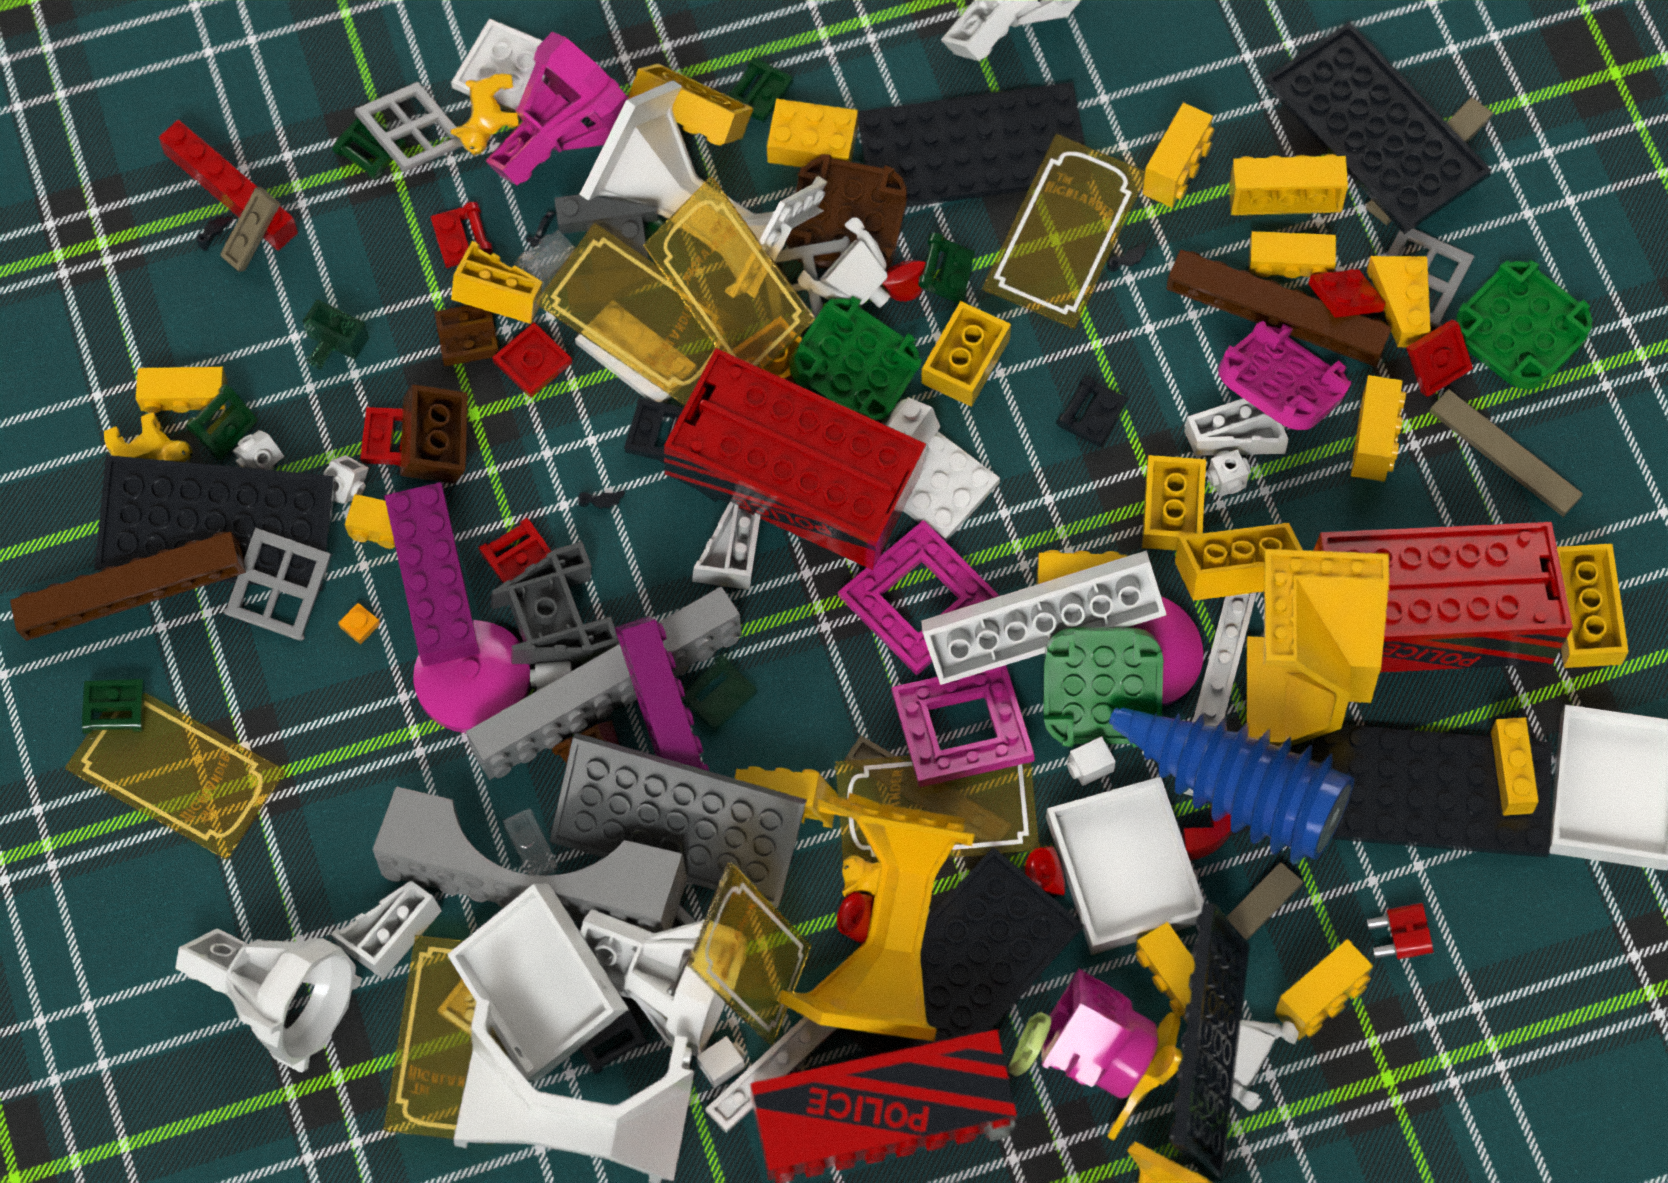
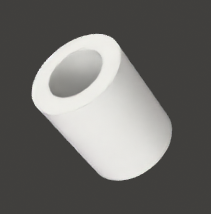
M571 661L536 663L535 669H530L531 687H537L538 691L572 671Z

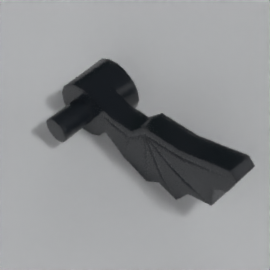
M547 212L539 224L536 235L533 238L530 236L526 237V241L531 243V247L538 250L543 248L545 239L542 236L547 231L556 212Z
M232 217L218 218L215 221L209 222L208 226L204 228V233H200L196 237L199 248L207 251L211 239L219 235L224 228L233 222Z
M1143 242L1136 248L1127 251L1125 256L1111 257L1107 263L1108 270L1116 272L1120 265L1133 267L1134 264H1139L1141 258L1146 255L1144 251L1146 243Z
M625 491L601 493L599 496L582 492L579 494L577 502L581 507H587L591 503L599 509H610L613 505H619V500L624 497Z

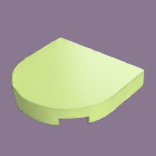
M1039 1012L1029 1018L1007 1069L1009 1073L1019 1076L1031 1067L1048 1035L1051 1025L1050 1016Z

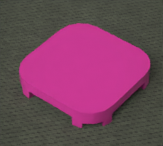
M1264 321L1259 322L1251 334L1236 346L1228 347L1218 366V375L1227 387L1276 422L1291 429L1308 430L1319 423L1341 403L1352 383L1348 381L1344 374L1346 367L1339 360L1333 366H1329L1289 338L1292 331L1291 327L1283 324L1281 328L1266 326Z

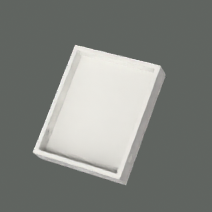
M1572 705L1564 706L1559 722L1550 819L1549 853L1668 870V719Z
M1161 777L1047 808L1046 820L1080 922L1084 925L1083 932L1091 955L1135 943L1138 939L1166 922L1169 923L1174 931L1196 925L1197 916L1201 914L1204 900Z
M538 883L530 886L447 954L476 1002L477 998L490 1000L491 1026L516 1067L527 1081L544 1077L628 1010V1007L549 883Z

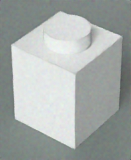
M1100 737L1070 751L1067 767L1073 779L1078 778L1081 785L1084 786L1114 772L1116 761L1104 739Z
M727 1036L696 1056L698 1066L714 1089L745 1069L743 1058L746 1055L737 1041L731 1043Z

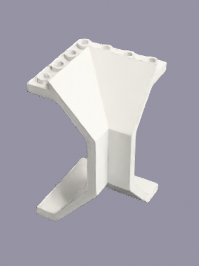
M670 81L626 100L580 192V195L587 200L597 196H604L613 200L654 206L657 209V214L667 217L676 224L694 207L704 201L713 200L718 207L724 202L770 267L773 266L792 228L823 212L817 206L825 196L823 189L827 181L819 176L815 178L812 185L781 200L775 211L754 214L700 179L695 173L672 111L673 103L682 87L675 81ZM712 204L702 206L681 227L710 246L711 244L716 251L724 256L738 279L737 283L728 287L726 291L734 298L743 293H749L756 297L769 273L768 269L723 208L717 212ZM719 220H721L720 223L722 224L724 229H722L719 223H717ZM716 225H717V226L719 227V229L721 230V231L718 230V233H717V231L713 228L714 226H715V228H717ZM730 226H732V228H735L734 230H735V232L738 234V235L736 236V235L734 234V232L731 231V232L733 233V235L735 236L734 238L731 236V234H730L729 231L727 230L728 227H729V229H731ZM725 235L727 237V242L723 244L725 242V238L720 237L719 239V236ZM716 239L721 245L718 249L713 244V241Z
M477 998L471 1026L473 1052L454 1136L455 1146L467 1148L468 1142L532 1144L609 1159L648 1174L649 1183H661L662 1179L674 1181L694 1071L689 1070L692 1048L686 1047L688 1038L675 1036L669 1070L663 1079L619 1105L610 1106L536 1091L490 1037L492 1032L490 1000Z

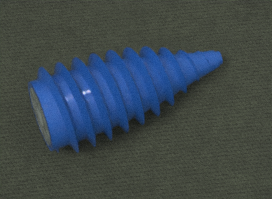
M1116 707L1109 719V724L1113 725V729L1126 737L1131 744L1134 743L1144 751L1146 760L1154 759L1159 764V775L1161 778H1166L1171 774L1176 778L1175 792L1178 795L1185 793L1189 789L1193 790V806L1195 809H1199L1210 802L1212 804L1211 815L1213 821H1219L1229 814L1231 816V830L1233 833L1240 832L1247 825L1251 827L1250 839L1253 844H1257L1266 836L1270 837V850L1272 854L1279 853L1286 846L1290 847V861L1294 865L1306 856L1314 860L1321 856L1342 819L1353 790L1354 778L1349 776V773L1344 774L1332 769L1333 754H1330L1322 763L1312 760V745L1301 754L1291 752V737L1280 746L1270 744V729L1259 739L1249 737V722L1238 732L1227 731V717H1224L1215 727L1205 725L1204 713L1195 722L1181 720L1180 713L1174 719L1157 716V712L1155 715L1124 707L1121 709Z

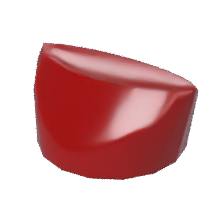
M918 260L905 261L895 264L885 271L888 277L882 283V286L890 295V298L906 302L918 297L923 291L918 286V280L920 275L923 274L926 262Z
M1049 845L1034 849L1026 860L1025 874L1046 893L1064 895V872L1055 848Z
M853 892L843 900L839 907L837 927L843 935L863 945L868 935L875 898L871 894Z

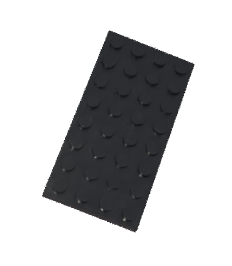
M1350 21L1264 78V85L1329 154L1346 156L1348 175L1404 234L1491 175L1492 170Z
M1073 82L858 111V128L865 165L884 168L886 165L895 169V172L903 178L907 188L906 208L1036 190L1051 158L1058 161L1061 154L1065 152H1077L1087 155ZM1068 155L1063 158L1060 166L1053 163L1041 189H1045L1049 181L1051 182L1050 184L1056 182L1053 187L1056 185L1060 187L1091 182L1088 159ZM1057 173L1066 174V178L1069 177L1068 180H1067V182L1065 183V180H1064V183L1062 182V181H1063V178L1065 177V175H1062V177H1061V179H1060V182H1059L1058 179H1059V177H1060L1061 174H1057Z
M106 455L94 570L102 571V569L109 566L118 567L128 564L132 559L147 558L156 555L157 552L164 549L173 550L184 546L189 541H202L211 538L218 532L233 533L240 543L244 560L255 528L328 553L336 477ZM263 543L254 570L277 577L286 551ZM293 554L284 580L307 588L316 561ZM326 573L319 591H324ZM238 576L218 582L236 583ZM252 581L248 583L250 585H261Z
M1342 724L1339 730L1313 738L1312 760L1322 763L1330 754H1333L1332 769L1344 774L1349 773V776L1354 778L1349 802L1332 837L1334 840L1548 858L1550 850L1552 742L1529 740L1539 802L1533 814L1503 816L1492 737Z
M993 847L926 920L920 960L926 1022L937 1029L935 1040L929 1041L838 1028L871 1057L991 1031L1076 937L1084 925Z
M1202 903L1201 914H1198L1196 921L1199 936L1198 943H1195L1193 947L1195 968L1194 973H1191L1189 977L1191 1000L1190 1003H1187L1185 1009V1017L1188 1024L1187 1032L1183 1034L1181 1041L1184 1056L1183 1063H1180L1178 1067L1180 1088L1179 1094H1176L1174 1098L1176 1120L1170 1129V1140L1173 1143L1172 1145L1210 1181H1222L1250 944L1215 904Z

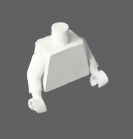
M852 218L844 225L848 230L857 235L858 240H854L820 280H813L803 270L798 278V283L803 289L809 291L811 288L813 293L828 300L831 298L834 300L838 298L850 299L853 296L862 300L859 305H863L870 299L880 308L890 298V295L880 286L888 277L885 272L886 261L877 242L867 230L864 231L865 227L860 219Z
M1241 1019L1232 1097L1238 1100L1247 1110L1252 1111L1256 1109L1262 1102L1261 1099H1258V1094L1247 1090L1271 1050L1274 1040L1283 1037L1291 1044L1296 1043L1299 1032L1293 1023L1284 1021L1281 1027L1275 1023H1262Z

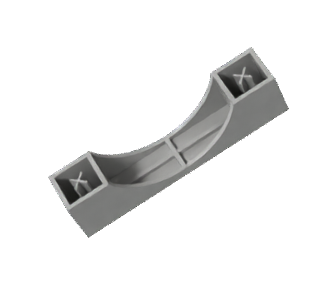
M401 787L395 788L373 847L381 874L386 879L394 882H399L400 880L412 881L424 889L433 887L440 889L448 895L463 894L477 902L488 900L496 902L503 908L533 884L549 883L572 921L583 923L585 917L593 909L652 933L672 928L687 882L683 855L681 853L626 840L602 860L578 871L551 876H537L514 872L488 860L470 844L461 830V824L452 799Z

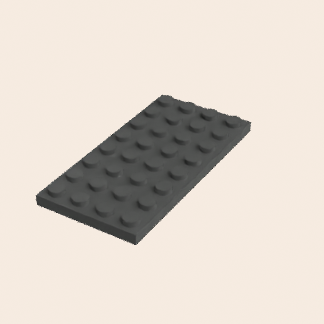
M575 733L572 739L549 842L603 858L612 853L624 840L681 853L683 855L687 882L727 894L735 886L740 889L743 882L764 905L779 908L807 799ZM743 888L740 896L736 891L730 894L754 901Z

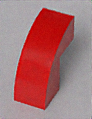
M1210 802L1211 828H1184L1182 839L1190 861L1213 853L1232 834L1231 816L1227 814L1221 820L1213 821L1211 815L1212 804Z

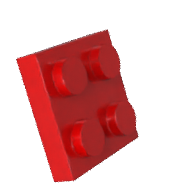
M1359 269L1313 274L1308 282L1335 318L1383 312L1386 304Z
M1453 319L1406 347L1420 391L1427 397L1473 369L1459 323Z
M535 322L492 357L493 362L530 398L573 363L572 358Z

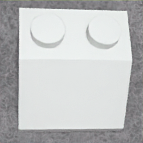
M912 398L896 403L895 408L882 424L924 442L927 446L940 428L933 408Z

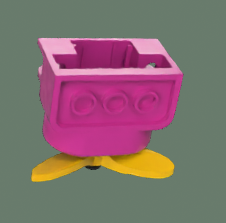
M1078 969L1050 1014L1051 1025L1042 1046V1066L1048 1069L1050 1065L1055 1069H1062L1068 1077L1083 1085L1088 1084L1091 1087L1095 1084L1118 1098H1125L1130 1094L1125 1107L1107 1136L1115 1140L1148 1092L1159 1084L1167 1087L1178 1070L1179 1064L1182 1061V1052L1175 1046L1181 1018L1177 1017L1175 1013L1169 1012L1157 1029L1153 1021L1132 1010V1003L1124 994L1083 970Z

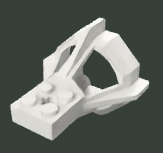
M974 0L941 40L955 55L980 61L990 54L992 46L1008 32L1009 26L1017 27L1021 24L1067 17L1081 0H1042L1040 2L1038 0Z
M591 909L583 920L580 933L614 987L624 991L628 997L631 996L639 1004L668 1046L673 1047L675 1036L688 1038L686 1047L692 1048L691 1055H700L706 1050L708 1040L716 1028L729 993L707 973L709 963L706 961V948L715 922L705 919L662 932L652 933ZM717 924L708 949V957L713 961L710 970L732 989L737 970L743 960V937L739 935L737 941L735 933L738 931ZM730 946L735 950L734 952L732 951L733 956L729 953ZM721 953L725 955L724 960L721 957L719 958L722 955ZM722 968H724L728 972V975L724 972V974L727 976V979H725L724 977L722 978ZM677 988L675 996H671L672 990L675 991V989Z
M215 929L179 947L176 969L187 974L188 977L199 980L211 986L213 990L226 994L233 1001L240 1021L252 1026V1031L270 1051L273 1058L299 1072L307 1070L310 1056L323 1049L349 1007L351 991L361 984V977L355 975L356 966L344 950L323 938H310L304 942L262 941L258 939L247 944L219 929ZM302 982L315 985L306 1007L297 1020L286 1029L284 1027L285 1017Z

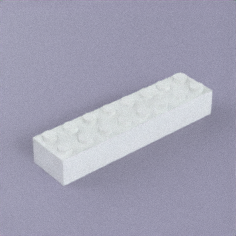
M1146 550L928 618L921 622L922 632L939 683L943 685L1043 654L1052 636L1063 629L1073 627H1130L1167 614Z

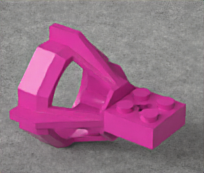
M551 32L536 49L533 58L536 64L520 103L516 108V112L523 122L486 160L499 176L517 186L527 181L532 175V170L539 163H543L550 157L552 149L562 152L563 150L604 145L626 100H628L627 95L618 87L619 84L610 78L598 64L569 39L554 32ZM543 75L549 80L546 84L542 81ZM587 117L595 125L587 128L581 120Z

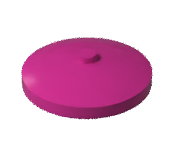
M1161 597L1167 615L1130 627L1144 629L1151 633L1161 646L1164 660L1163 707L1180 699L1197 681L1203 664V644L1199 631L1189 615L1174 602Z
M473 620L480 654L425 667L422 665L420 656L418 655L413 677L417 698L427 715L447 729L466 733L469 729L528 696L531 684L530 664H512L511 662L512 646L520 642L511 632L491 622Z

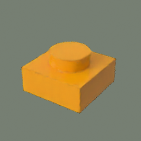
M357 603L338 624L343 631L361 645L380 625V621L362 605Z

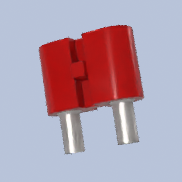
M1423 903L1386 909V916L1367 919L1369 930L1389 926L1393 938V944L1373 948L1375 958L1395 954L1397 960L1433 953Z

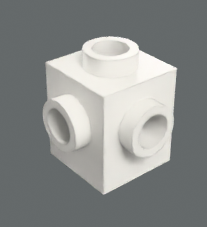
M258 430L253 435L250 434L242 438L238 443L239 446L233 450L238 457L235 462L238 467L273 470L274 464L284 457L269 434Z
M1238 449L1231 452L1225 450L1217 453L1211 458L1210 467L1207 470L1208 480L1212 487L1215 486L1219 497L1233 494L1246 488L1248 476L1251 473L1247 459L1241 457Z
M346 455L332 460L323 475L336 477L333 501L345 504L353 500L354 494L362 495L366 485L364 481L369 468Z

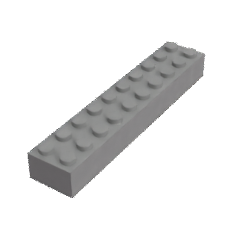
M722 586L658 622L662 623L667 640L663 641L664 647L667 651H671L676 668L672 669L674 676L685 673L689 666L697 661L703 662L708 660L716 650L723 646L727 648L734 645L739 640V637L742 636L740 614ZM620 644L466 731L471 751L489 780L494 777L501 778L505 776L515 765L533 760L537 753L543 749L553 748L562 742V738L571 733L582 732L590 722L597 718L599 720L604 719L612 714L613 709L622 704H631L637 699Z

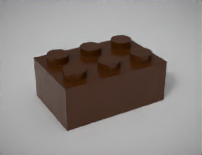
M412 384L403 398L400 476L452 484L457 483L465 472L468 393Z

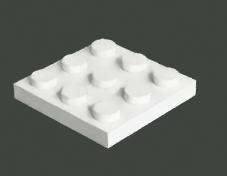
M489 19L452 80V88L470 95V88L465 84L467 80H480L488 78L493 74H511L513 88L506 90L500 88L494 97L500 109L510 113H517L516 108L520 103L536 64L533 59L536 49L543 41ZM543 75L542 81L546 83L548 79Z
M937 431L926 446L922 473L903 511L918 523L924 520L947 542L1000 483V478Z

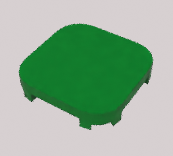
M1507 260L1499 266L1498 271L1466 304L1463 302L1458 310L1455 321L1459 323L1467 351L1498 376L1516 388L1527 390L1539 388L1554 376L1584 345L1592 329L1590 306L1584 299L1579 303L1538 270L1540 264L1529 260V263L1521 261L1510 263Z
M853 296L850 299L838 298L834 300L831 298L819 312L792 353L789 362L790 373L799 386L882 423L895 408L894 406L916 371L920 368L922 359L919 358V352L914 345L916 339L909 333L902 337L861 309L858 305L862 300Z
M1073 627L1063 629L1053 635L1045 648L1043 715L1046 730H1048L1050 735L1061 742L1062 746L1072 748L1073 744H1087L1100 737L1104 739L1106 744H1131L1126 737L1113 729V725L1109 724L1111 714L1116 707L1119 709L1124 707L1155 715L1157 712V716H1162L1164 660L1161 646L1155 636L1144 629L1133 627Z

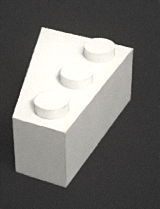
M1244 398L1188 416L1184 431L1195 456L1216 455L1221 451L1227 450L1231 452L1237 449L1240 455L1285 454L1289 440L1282 424L1276 422Z
M730 502L714 534L706 544V548L699 561L696 562L693 568L692 582L750 590L760 515L755 513L754 516L739 509L738 505Z
M412 881L379 901L380 905L365 915L362 912L356 916V920L342 930L337 929L331 933L339 947L382 979L390 973L442 911L434 897Z

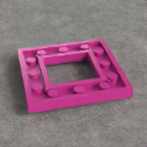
M924 520L883 553L873 570L865 568L838 591V596L916 676L932 663L923 632L921 630L918 633L882 597L886 591L922 562L958 598L941 614L999 597Z
M1006 665L940 685L938 677L891 687L893 700L919 787L1035 761L1031 742ZM984 698L996 738L940 750L928 710Z

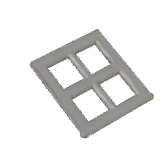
M419 82L355 109L356 116L396 162L402 172H406L463 146L460 138L451 134L450 131L457 127ZM415 96L429 113L411 121L398 106V103ZM390 107L402 121L403 125L385 132L372 115ZM437 122L451 139L433 147L419 130ZM412 133L426 151L407 158L394 141Z
M1412 229L1406 234L1400 230L1386 256H1399L1407 240L1429 249L1426 256L1428 268L1436 253L1458 262L1449 282L1428 274V287L1443 293L1433 313H1430V325L1439 328L1442 326L1440 322L1467 273L1474 256L1418 230Z
M844 236L840 240L780 250L771 268L777 275L775 263L802 258L804 270L813 280L818 281L813 256L839 251L842 255L850 246V240L847 236ZM769 272L766 280L774 321L783 316L792 326L796 322L795 318H785L781 294L785 293ZM799 283L785 285L789 293L805 290ZM811 288L808 293L812 313L799 315L798 317L802 322L797 327L811 325L823 308L821 296L813 293Z
M255 528L244 558L246 573L238 575L228 606L223 612L225 615L293 639L304 640V632L332 554ZM263 543L286 551L277 577L254 570ZM293 554L316 561L307 588L284 580ZM249 581L272 588L263 615L240 607ZM280 591L303 599L294 626L271 618Z

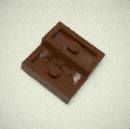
M470 305L435 311L444 366L492 358L499 352L492 312Z

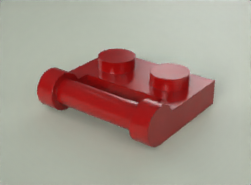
M469 202L462 208L430 216L446 268L459 265L469 247L461 223L462 220L469 219L476 243L479 244V249L489 255L493 253L492 245L490 242H487L479 216L481 210L477 202Z
M366 407L360 457L362 463L397 465L401 467V444L400 453L392 452L395 421H402L403 409Z
M527 517L519 522V526L490 544L484 543L478 547L480 554L490 565L502 584L508 580H513L525 572L527 567L533 563L537 564L551 552ZM524 535L529 537L497 558L494 555Z

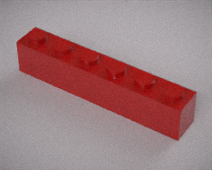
M177 120L158 137L164 154L240 218L257 186L180 120ZM279 206L263 236V239L277 251L298 234L294 218L281 206Z

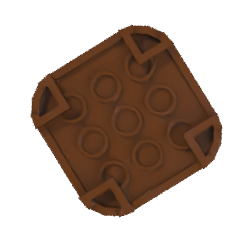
M820 155L819 158L811 160L804 167L802 166L797 175L798 183L795 193L812 185L817 176L827 181L823 189L825 196L817 206L823 212L792 228L786 239L788 249L840 240L844 236L849 238L851 245L854 240H858L857 235L848 230L844 224L852 218H858L865 227L864 231L867 230L877 242L886 261L887 269L892 264L896 254L907 206V188L903 178L895 172V169L886 165L884 168L832 159L831 155ZM840 251L813 256L815 267L828 270L841 256ZM802 258L796 259L798 262L803 264Z

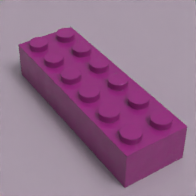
M441 482L384 495L418 653L423 667L480 654L448 506Z
M647 616L614 627L655 756L709 771L707 764L704 765L699 757V754L703 753L701 742L698 736L691 732L690 726L694 725L690 709L686 708L681 700V697L685 696L680 679L677 680L672 672V669L676 668L671 651L665 649L663 644L667 637L662 623H658L656 619Z

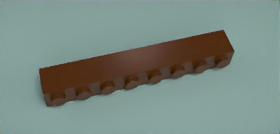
M1180 249L1168 276L1166 290L1255 323L1264 321L1266 326L1281 328L1285 324L1292 328L1290 336L1377 367L1392 329L1391 326L1386 325L1385 322L1379 319H1369L1361 315L1335 318L1321 300L1309 297L1300 290H1290L1280 286L1279 283L1273 280L1260 279L1248 271H1239L1228 267L1221 261L1203 258L1194 251L1187 252Z
M218 532L211 538L202 541H189L184 546L173 550L164 549L157 552L156 555L147 558L132 559L128 564L118 567L109 566L102 569L101 572L92 575L77 576L70 582L51 584L41 591L22 593L18 598L10 600L16 631L28 641L246 573L237 538L232 532Z

